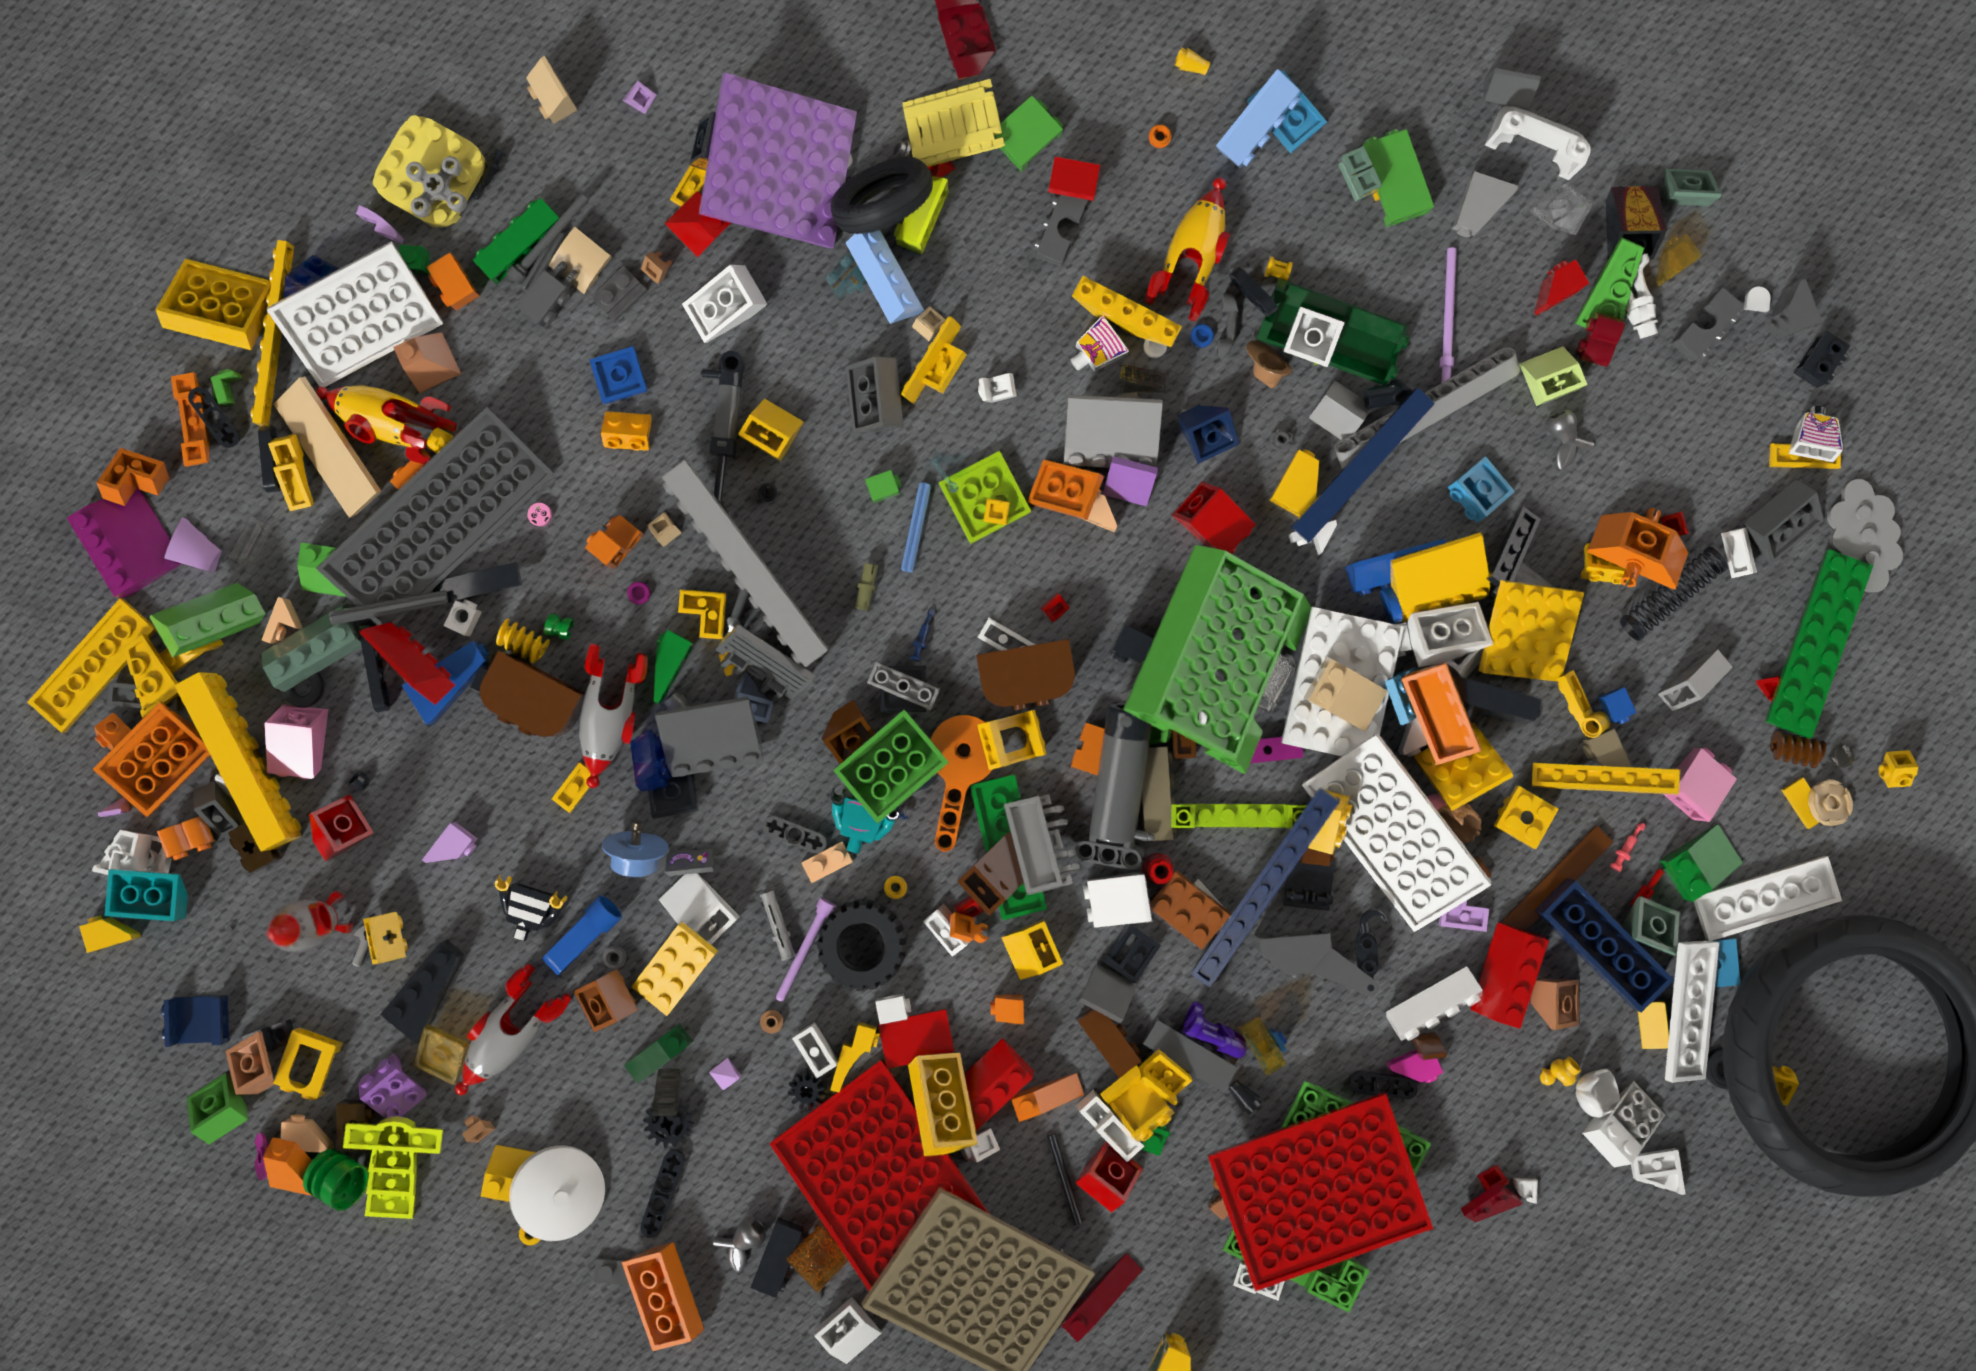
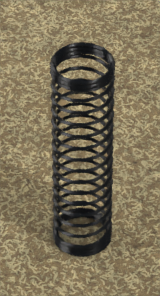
M1713 547L1705 548L1703 554H1698L1697 558L1692 559V563H1687L1686 568H1683L1689 575L1690 572L1694 574L1703 586L1681 573L1682 579L1686 577L1696 587L1697 591L1679 579V582L1691 593L1689 595L1684 589L1676 587L1686 600H1684L1677 593L1675 595L1671 590L1667 589L1665 585L1663 587L1660 586L1657 591L1652 592V596L1646 597V601L1643 600L1640 605H1636L1635 610H1630L1629 615H1624L1620 618L1621 626L1625 629L1626 625L1629 624L1634 630L1631 629L1628 635L1636 641H1641L1645 635H1648L1646 628L1653 631L1652 624L1659 626L1657 618L1665 621L1664 615L1671 616L1669 609L1676 612L1675 605L1682 607L1681 601L1688 602L1687 596L1693 598V592L1699 593L1698 587L1705 588L1704 582L1711 584L1710 578L1716 579V573L1722 574L1729 568L1726 558ZM1710 553L1717 558L1721 565H1719L1715 560H1713ZM1702 555L1706 561L1710 559L1713 565L1711 564L1709 566L1706 562L1699 559V557ZM1694 560H1698L1699 565H1701V562L1706 565L1715 577L1693 563ZM1688 565H1692L1694 570H1696L1695 567L1698 568L1707 577L1708 581L1701 575H1697L1688 569ZM1662 588L1664 589L1665 593H1667V591L1671 593L1678 600L1679 604H1677L1672 598L1669 599L1668 597H1666L1659 590ZM1654 593H1658L1661 599V596L1667 599L1674 610L1667 603L1664 602L1663 604L1659 599L1655 598ZM1648 598H1652L1655 603L1656 601L1659 602L1666 609L1668 614L1665 613L1660 607L1658 609L1652 603L1648 602ZM1645 602L1647 603L1648 607H1650L1651 605L1653 608H1655L1663 619H1661L1655 612H1653L1652 614L1648 609L1642 606V603ZM1637 607H1640L1644 613L1645 611H1647L1655 619L1657 624L1654 621H1652L1650 617L1647 616L1646 618L1644 615L1639 613L1637 611ZM1631 612H1635L1638 617L1640 615L1644 618L1651 628L1643 621L1641 624L1636 618L1631 616Z

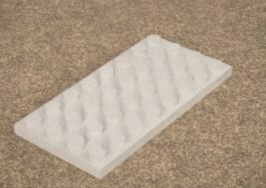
M1378 733L1303 782L1302 786L1311 798L1314 797L1319 788L1350 796L1349 804L1352 805L1350 818H1347L1345 824L1348 829L1344 841L1414 932L1491 886V880Z

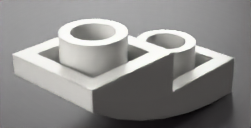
M1240 1262L1233 1286L1254 1294L1257 1292L1279 1300L1284 1282L1255 1291L1245 1263Z

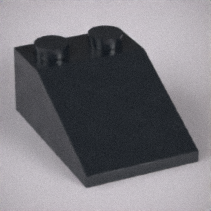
M1124 625L1121 627L1110 652L1114 654V659L1122 663H1127V661L1144 662L1154 638Z

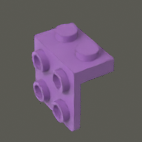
M394 1053L387 1059H383L377 1068L370 1074L364 1075L358 1083L360 1099L385 1119L394 1116L402 1117L426 1097V1090L402 1072L401 1061Z

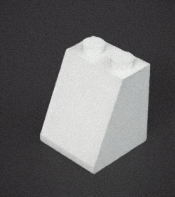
M1141 871L1086 880L1087 885L1083 886L1084 897L1090 900L1091 908H1087L1088 922H1093L1094 927L1152 921L1145 875Z

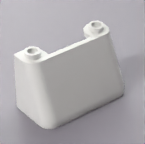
M1505 105L1498 112L1485 143V146L1496 149L1503 142L1511 143L1514 135L1518 134L1557 150L1552 161L1559 165V176L1570 180L1586 164L1591 150L1589 143L1581 133L1522 108Z

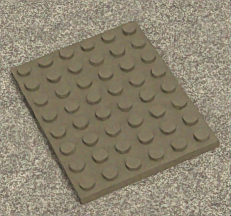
M939 1188L862 1301V1307L988 1371H1028L1093 1278L1095 1272L1087 1265Z

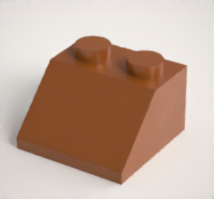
M618 969L573 991L594 1032L638 1011L635 1000L630 995L625 985V980Z

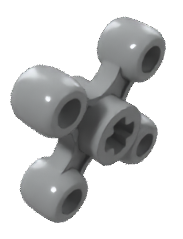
M452 156L446 157L442 161L440 172L437 174H428L425 167L419 162H410L407 165V176L414 182L422 183L424 187L423 194L411 202V210L416 216L422 218L429 216L432 209L431 206L436 200H445L448 207L454 212H463L466 209V198L459 192L451 191L449 187L450 180L453 177L459 176L462 172V165L457 158Z

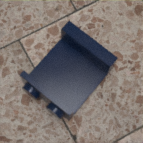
M228 995L172 997L164 1000L161 1013L164 1017L162 1038L165 1041V1047L186 1043L222 1045L229 1042Z

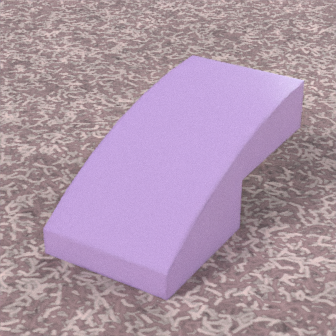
M359 205L356 214L363 220L376 224L374 231L383 237L403 243L404 239L394 227L373 211Z

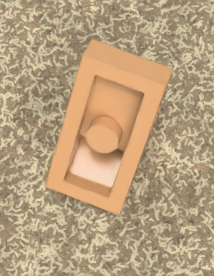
M277 598L262 637V641L270 644H277L284 639L286 635L285 625L298 629L303 628L289 599Z

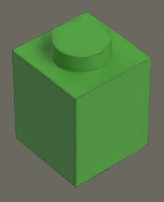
M891 470L865 479L873 503L900 494L898 488L902 487L898 474L893 475Z

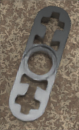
M779 816L767 817L763 822L765 834L806 851L820 853L827 846V839L824 834ZM776 820L777 825L784 828V823L788 824L789 826L785 829L784 837L780 836L782 833L780 830L770 832V827L767 826L768 822L772 823ZM798 828L801 831L802 836L800 840L793 841L789 838L790 829ZM806 831L810 833L808 838L815 839L817 836L820 837V842L823 843V846H818L814 849L812 848L813 844L806 841V846L802 845L801 843L806 837Z

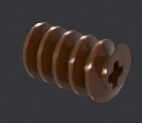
M1776 731L1771 737L1770 751L1773 753L1774 760L1779 761L1782 757L1783 762L1786 763L1791 759L1793 764H1798L1800 761L1802 766H1807L1809 763L1811 768H1816L1826 753V742Z

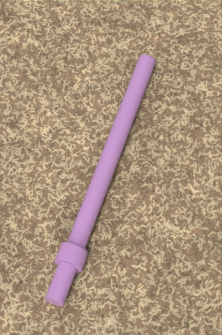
M1447 248L1443 356L1440 357V367H1442L1441 383L1451 378V368L1454 367L1452 343L1457 248Z

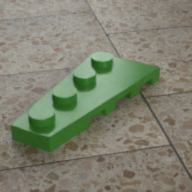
M1620 238L1574 321L1577 325L1585 328L1589 317H1593L1595 312L1624 320L1625 309L1631 296V288L1644 250L1641 245L1625 238Z

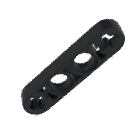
M374 623L359 625V632L362 629L375 626ZM359 633L373 708L377 713L389 711L390 702L386 682H383L382 677L384 674L382 659L379 660L376 649Z
M679 1149L668 1151L663 1158L641 1222V1233L647 1238L656 1237L663 1228L685 1164V1155ZM673 1155H677V1160L680 1163H676L672 1172L664 1171V1168L668 1170L671 1165V1160L668 1157L672 1158ZM664 1176L671 1177L673 1186L670 1188L663 1187L661 1185V1178ZM656 1198H661L665 1201L666 1205L663 1210H657L653 1206V1201ZM653 1215L662 1216V1219L656 1218L654 1226L657 1229H654L652 1232L648 1231L649 1227L646 1224L651 1222Z

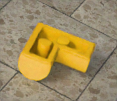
M680 589L678 613L701 614L699 637L723 639L727 593Z

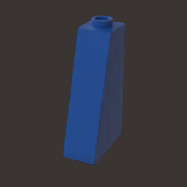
M472 641L436 664L438 667L442 665L451 673L452 676L449 679L455 684L436 705L413 689L408 683L402 685L426 725L436 723L472 683L479 667H486L490 662L487 657L490 653L483 643L479 644V642Z

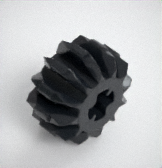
M803 1070L802 1077L796 1073L794 1075L795 1081H790L788 1086L793 1088L788 1091V1096H796L792 1099L791 1103L801 1102L799 1105L801 1110L805 1104H807L808 1110L813 1109V1103L819 1107L821 1105L820 1099H825L827 1096L822 1092L827 1089V1084L819 1085L824 1077L820 1076L816 1080L813 1071L810 1077H808L807 1070ZM802 1086H805L806 1088L811 1087L812 1094H804L802 1092L804 1090V1087Z

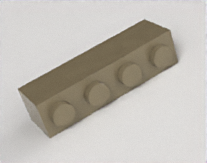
M1168 747L1148 748L1141 796L1143 831L1155 835L1154 841L1173 840V834H1177V828H1171V804H1175V798L1170 796V788H1174L1173 774H1169V765H1172V751H1168Z

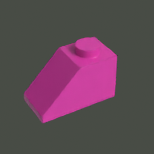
M1417 1049L1385 1062L1391 1071L1420 1082H1433L1439 1078L1438 1075L1443 1073L1437 1058L1422 1060L1418 1057Z

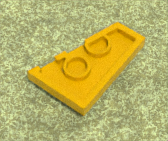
M147 635L139 636L124 647L130 675H133L137 688L135 689L136 697L139 698L142 710H140L141 716L144 718L159 702L166 705L179 696L174 686L178 682Z

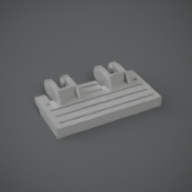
M1049 794L1004 804L1027 895L1071 885L1073 882L1070 874L1060 875L1080 869L1077 863L1058 868V860L1072 858L1076 855V851L1073 849L1054 854V851L1063 849L1057 828L1068 825L1067 819H1059L1046 823V816L1060 814L1065 811L1062 805L1042 809L1043 806L1051 805Z

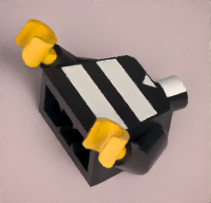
M499 875L495 882V887L499 890L503 914L507 916L506 921L517 925L513 935L514 938L526 941L530 929L539 931L542 928H547L560 917L563 904L568 899L567 896H564L561 900L558 898V891L552 894L520 883H514L510 887L512 877L508 876L505 882L501 879V875Z

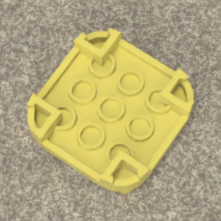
M413 115L400 127L376 169L373 185L378 193L389 203L396 205L432 227H447L457 223L461 218V212L452 211L445 200H436L431 206L430 215L425 218L418 217L412 212L411 202L423 194L424 187L422 183L414 182L407 176V165L410 162H419L425 167L428 174H437L440 172L442 161L446 157L452 156L457 158L462 165V172L459 176L453 177L450 180L449 187L451 191L461 193L468 201L480 178L486 171L485 158L480 149L471 141L432 119Z

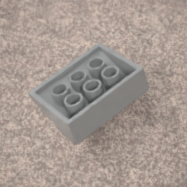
M1068 395L1064 465L1110 468L1114 456L1156 467L1163 400Z

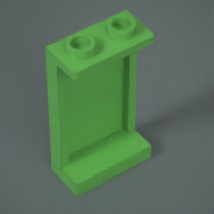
M1394 129L1386 133L1385 137L1377 139V136L1365 140L1362 146H1364L1370 158L1371 168L1374 167L1382 184V187L1377 192L1386 215L1384 218L1386 228L1430 213L1434 205L1407 129L1402 131Z

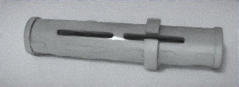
M773 890L761 894L760 897L762 898L774 937H772L773 941H776L781 960L784 961L795 957L796 954L789 938L791 936L790 931L787 932L774 893L775 891Z

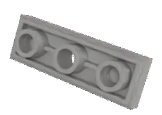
M878 662L875 663L867 681L870 685L929 710L932 709L940 691L937 687ZM901 682H906L908 684L906 690H901L899 688V684Z

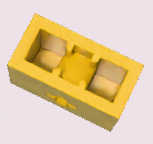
M397 912L363 919L372 964H380L406 957L405 952H407L408 946L405 938H402L401 929H403V922L401 916L397 915ZM390 934L391 938L384 941L383 936Z

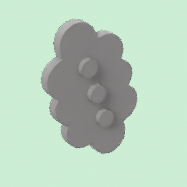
M1855 479L1843 486L1841 491L1842 501L1833 504L1827 513L1828 523L1834 529L1830 535V545L1838 553L1874 565L1865 592L1876 593L1882 591L1889 582L1888 570L1897 568L1903 560V551L1896 543L1901 535V529L1892 520L1895 514L1893 502L1886 496H1875L1869 482L1863 479Z

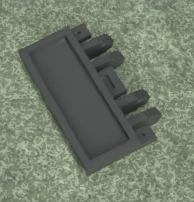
M739 624L722 639L715 649L722 655L727 651L729 652L720 663V667L725 669L730 663L734 664L733 676L737 677L745 669L760 680L768 677L761 684L758 692L764 694L769 688L772 689L773 692L771 693L770 700L773 702L778 700L783 694L792 700L808 687L816 676Z

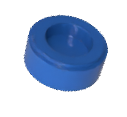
M1198 324L1192 329L1190 338L1196 347L1205 348L1213 341L1214 332L1210 326Z

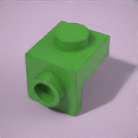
M231 369L221 370L218 372V375L210 377L214 388L212 389V395L218 404L229 407L235 405L229 382L242 379L241 374Z

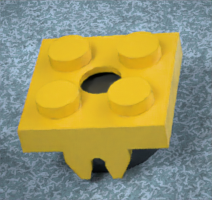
M1515 786L1511 795L1504 799V806L1498 809L1499 817L1493 826L1532 849H1537L1559 809L1524 788Z

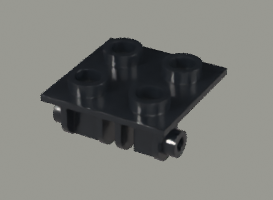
M1299 861L1286 879L1283 906L1329 911L1330 905L1333 904L1331 892L1334 865L1323 866L1301 863Z

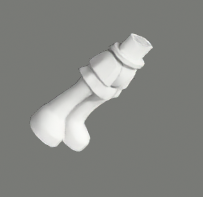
M1648 254L1642 255L1636 278L1633 281L1638 298L1635 299L1631 292L1625 309L1627 311L1626 316L1634 325L1633 330L1638 331L1640 339L1658 333L1655 325L1658 321L1657 319L1653 320L1656 318V304H1653V296H1651L1643 274V268L1649 262Z

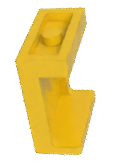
M1136 1065L1100 1095L1111 1106L1129 1130L1133 1139L1140 1142L1141 1140L1149 1139L1153 1135V1130L1159 1125L1161 1127L1166 1125L1172 1119L1171 1116L1174 1114V1111L1167 1102L1158 1096L1153 1088H1147L1141 1082L1140 1070Z

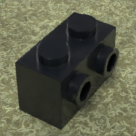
M1829 331L1819 334L1794 374L1816 388L1825 384L1828 385L1836 375L1834 371L1837 366H1840L1848 356L1846 352L1851 345Z

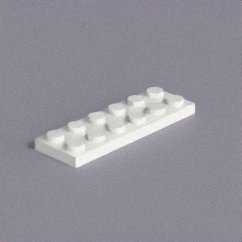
M1822 856L1711 890L1695 900L1694 904L1706 941H1713L1842 901L1829 857Z
M1678 942L1665 1080L1671 1083L1706 1079L1719 942Z

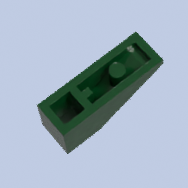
M678 1023L624 1066L638 1084L687 1048L693 1040L681 1024Z

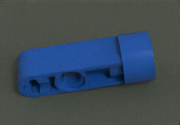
M599 895L585 909V915L542 958L557 975H560L602 932L608 933L622 919L620 910L608 898Z

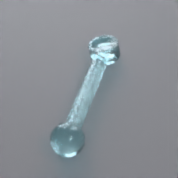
M932 458L930 464L937 468L948 483L950 492H957L958 485L950 480L939 465V460Z

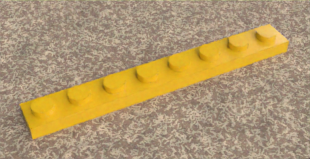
M277 240V246L273 249L274 268L270 272L271 289L266 298L268 307L286 298L288 294L294 246L287 241ZM267 311V315L264 316L263 320L265 328L264 337L260 342L261 360L257 364V372L259 373L258 383L254 386L255 404L251 408L252 423L259 426H269L282 337V331Z

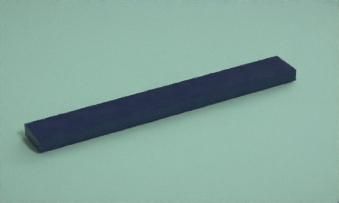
M1416 388L1296 520L1291 528L1309 543L1435 403L1419 388Z

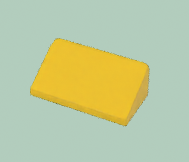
M1654 1000L1642 1013L1638 1011L1642 1049L1668 1048L1669 1031L1666 1005L1664 1001Z

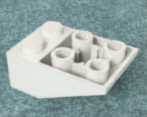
M698 873L685 874L659 899L678 925L682 921L711 945L740 918Z
M1635 1081L1620 1093V1102L1610 1108V1110L1612 1109L1611 1113L1603 1117H1594L1583 1132L1584 1136L1613 1167L1632 1164L1665 1117L1662 1110Z

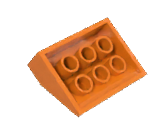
M159 702L93 770L141 813L148 817L155 813L211 755L196 726Z

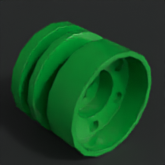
M335 1148L327 1149L318 1154L307 1167L303 1177V1187L307 1193L322 1200L323 1203L336 1211H345L352 1207L365 1192L369 1172L366 1167L350 1159L340 1151H336Z

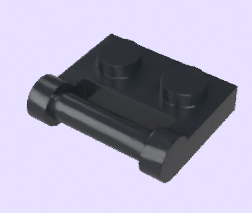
M1124 924L1123 931L1107 954L1104 953L1100 959L1136 983L1161 944L1134 925ZM1134 934L1137 936L1136 940L1121 962L1118 963L1114 960L1130 935Z

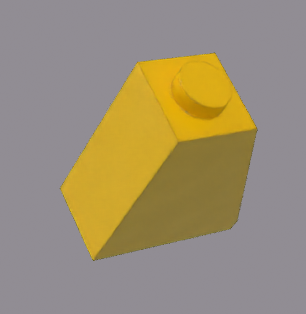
M1303 449V451L1298 450L1294 454L1269 501L1298 517L1305 512L1314 502L1317 494L1319 460L1315 459V454L1306 449Z

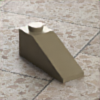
M1607 729L1595 738L1588 737L1583 740L1585 744L1583 746L1584 754L1588 759L1591 758L1596 765L1632 767L1615 729Z

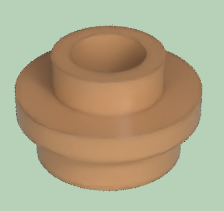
M776 1010L766 1011L760 1019L761 1028L770 1034L778 1032L783 1026L782 1015ZM769 1018H773L776 1021L774 1026L768 1025L767 1020Z

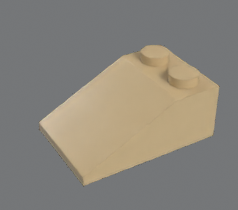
M1326 657L1304 699L1366 731L1388 691L1344 665Z

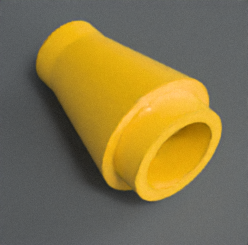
M1181 47L1174 65L1179 67V70L1206 75L1210 62L1188 47L1187 49Z

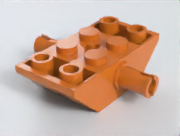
M1649 508L1646 510L1645 517L1633 512L1601 515L1587 552L1625 568L1624 575L1621 578V583L1624 586L1627 579H1629L1627 587H1634L1638 576L1641 575L1675 590L1689 552L1676 530L1658 523L1661 512L1657 510L1655 516H1653L1655 508Z

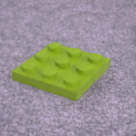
M1000 451L938 482L970 544L1032 512ZM987 498L1010 502L1006 525L983 522Z

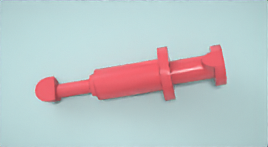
M1639 823L1636 826L1635 832L1627 838L1621 850H1616L1615 853L1618 855V858L1614 864L1611 863L1610 865L1615 871L1620 872L1624 860L1629 861L1631 859L1629 854L1637 842L1638 833L1640 830L1645 829L1644 823Z

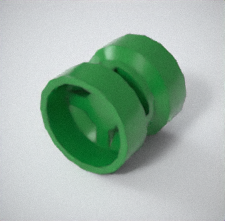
M550 613L545 623L544 635H558L560 639L568 641L571 636L568 628H573L574 619L566 617L562 620L559 615Z

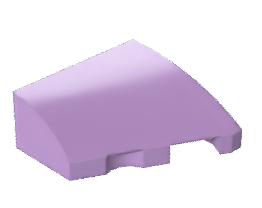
M182 518L170 540L164 558L215 573L222 551L215 544H212L202 532L197 530L188 519Z

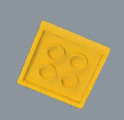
M1475 723L1471 725L1481 747L1480 752L1438 765L1435 763L1430 748L1414 756L1417 765L1451 811L1513 777V772Z

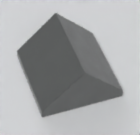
M1495 68L1485 77L1484 101L1530 109L1541 76Z

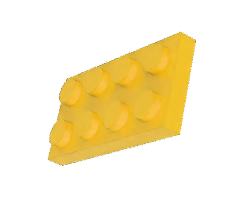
M681 921L632 985V988L668 1016L718 950Z

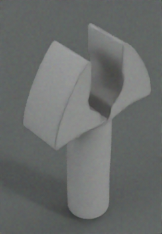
M365 926L359 928L354 934L361 941L352 962L357 967L362 965L369 948Z

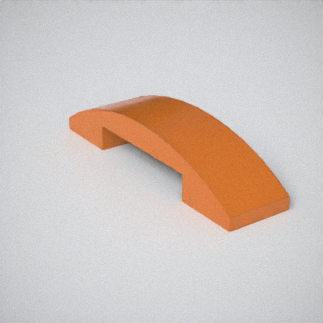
M192 372L171 376L174 399L178 400L184 443H181L184 466L209 463V430L188 400L189 392L194 388L200 387L196 374ZM196 392V398L193 399L194 402H200L204 406L202 394ZM204 406V408L200 409V411L202 412V414H203L204 411H205V406Z

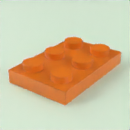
M1043 459L1027 502L1037 507L1088 520L1104 476L1099 473Z

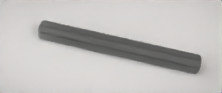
M443 590L329 612V619L332 625L433 607L447 604L448 596L446 591Z

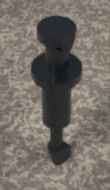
M495 149V156L492 162H486L488 167L480 180L481 186L478 192H474L472 195L473 199H480L483 189L489 186L496 170H501L498 164L502 156H506L505 153Z

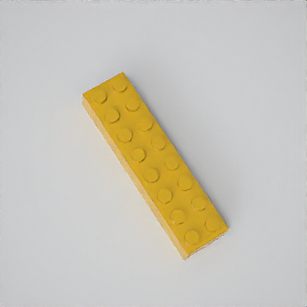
M198 672L174 685L260 851L278 849L301 837V825L296 818H292L289 812L291 807L287 799L281 797L278 791L280 789L278 781L267 773V760L260 756L257 750L259 745L253 736L250 737L247 731V721L243 716H239L236 710L238 707L236 700L231 695H228L225 689L227 687L225 679L217 673Z

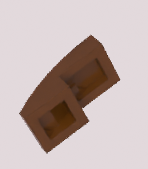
M1435 1032L1422 1033L1412 1039V1044L1417 1047L1418 1057L1422 1060L1447 1057L1445 1048Z

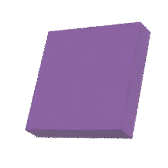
M1113 456L1102 495L1147 506L1158 468Z

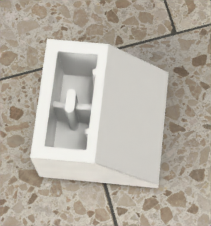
M851 1297L816 1328L814 1336L829 1354L847 1364L881 1335L882 1331Z

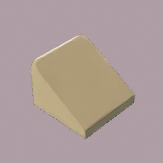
M929 306L916 318L912 327L930 341L940 330L941 325L946 319Z
M663 512L647 525L663 547L681 534V531L666 512Z

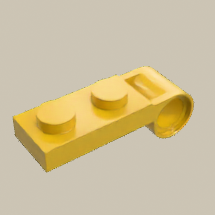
M1574 670L1564 673L1557 678L1559 690L1564 694L1568 702V709L1574 715L1576 721H1578L1582 732L1590 738H1595L1607 730L1610 726L1608 715L1601 711L1593 712ZM1592 720L1598 723L1599 728L1593 725Z

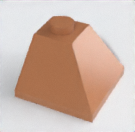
M442 332L414 337L393 347L404 371L419 393L461 375Z
M1536 979L1531 994V1004L1551 1029L1558 1030L1579 1026V979Z
M256 1032L225 1051L236 1095H258L274 1085L262 1032Z

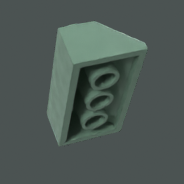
M342 605V606L336 608L335 610H340V609H345V608H344V606ZM328 613L261 653L263 669L273 687L285 692L362 647L359 632L353 622L332 625Z

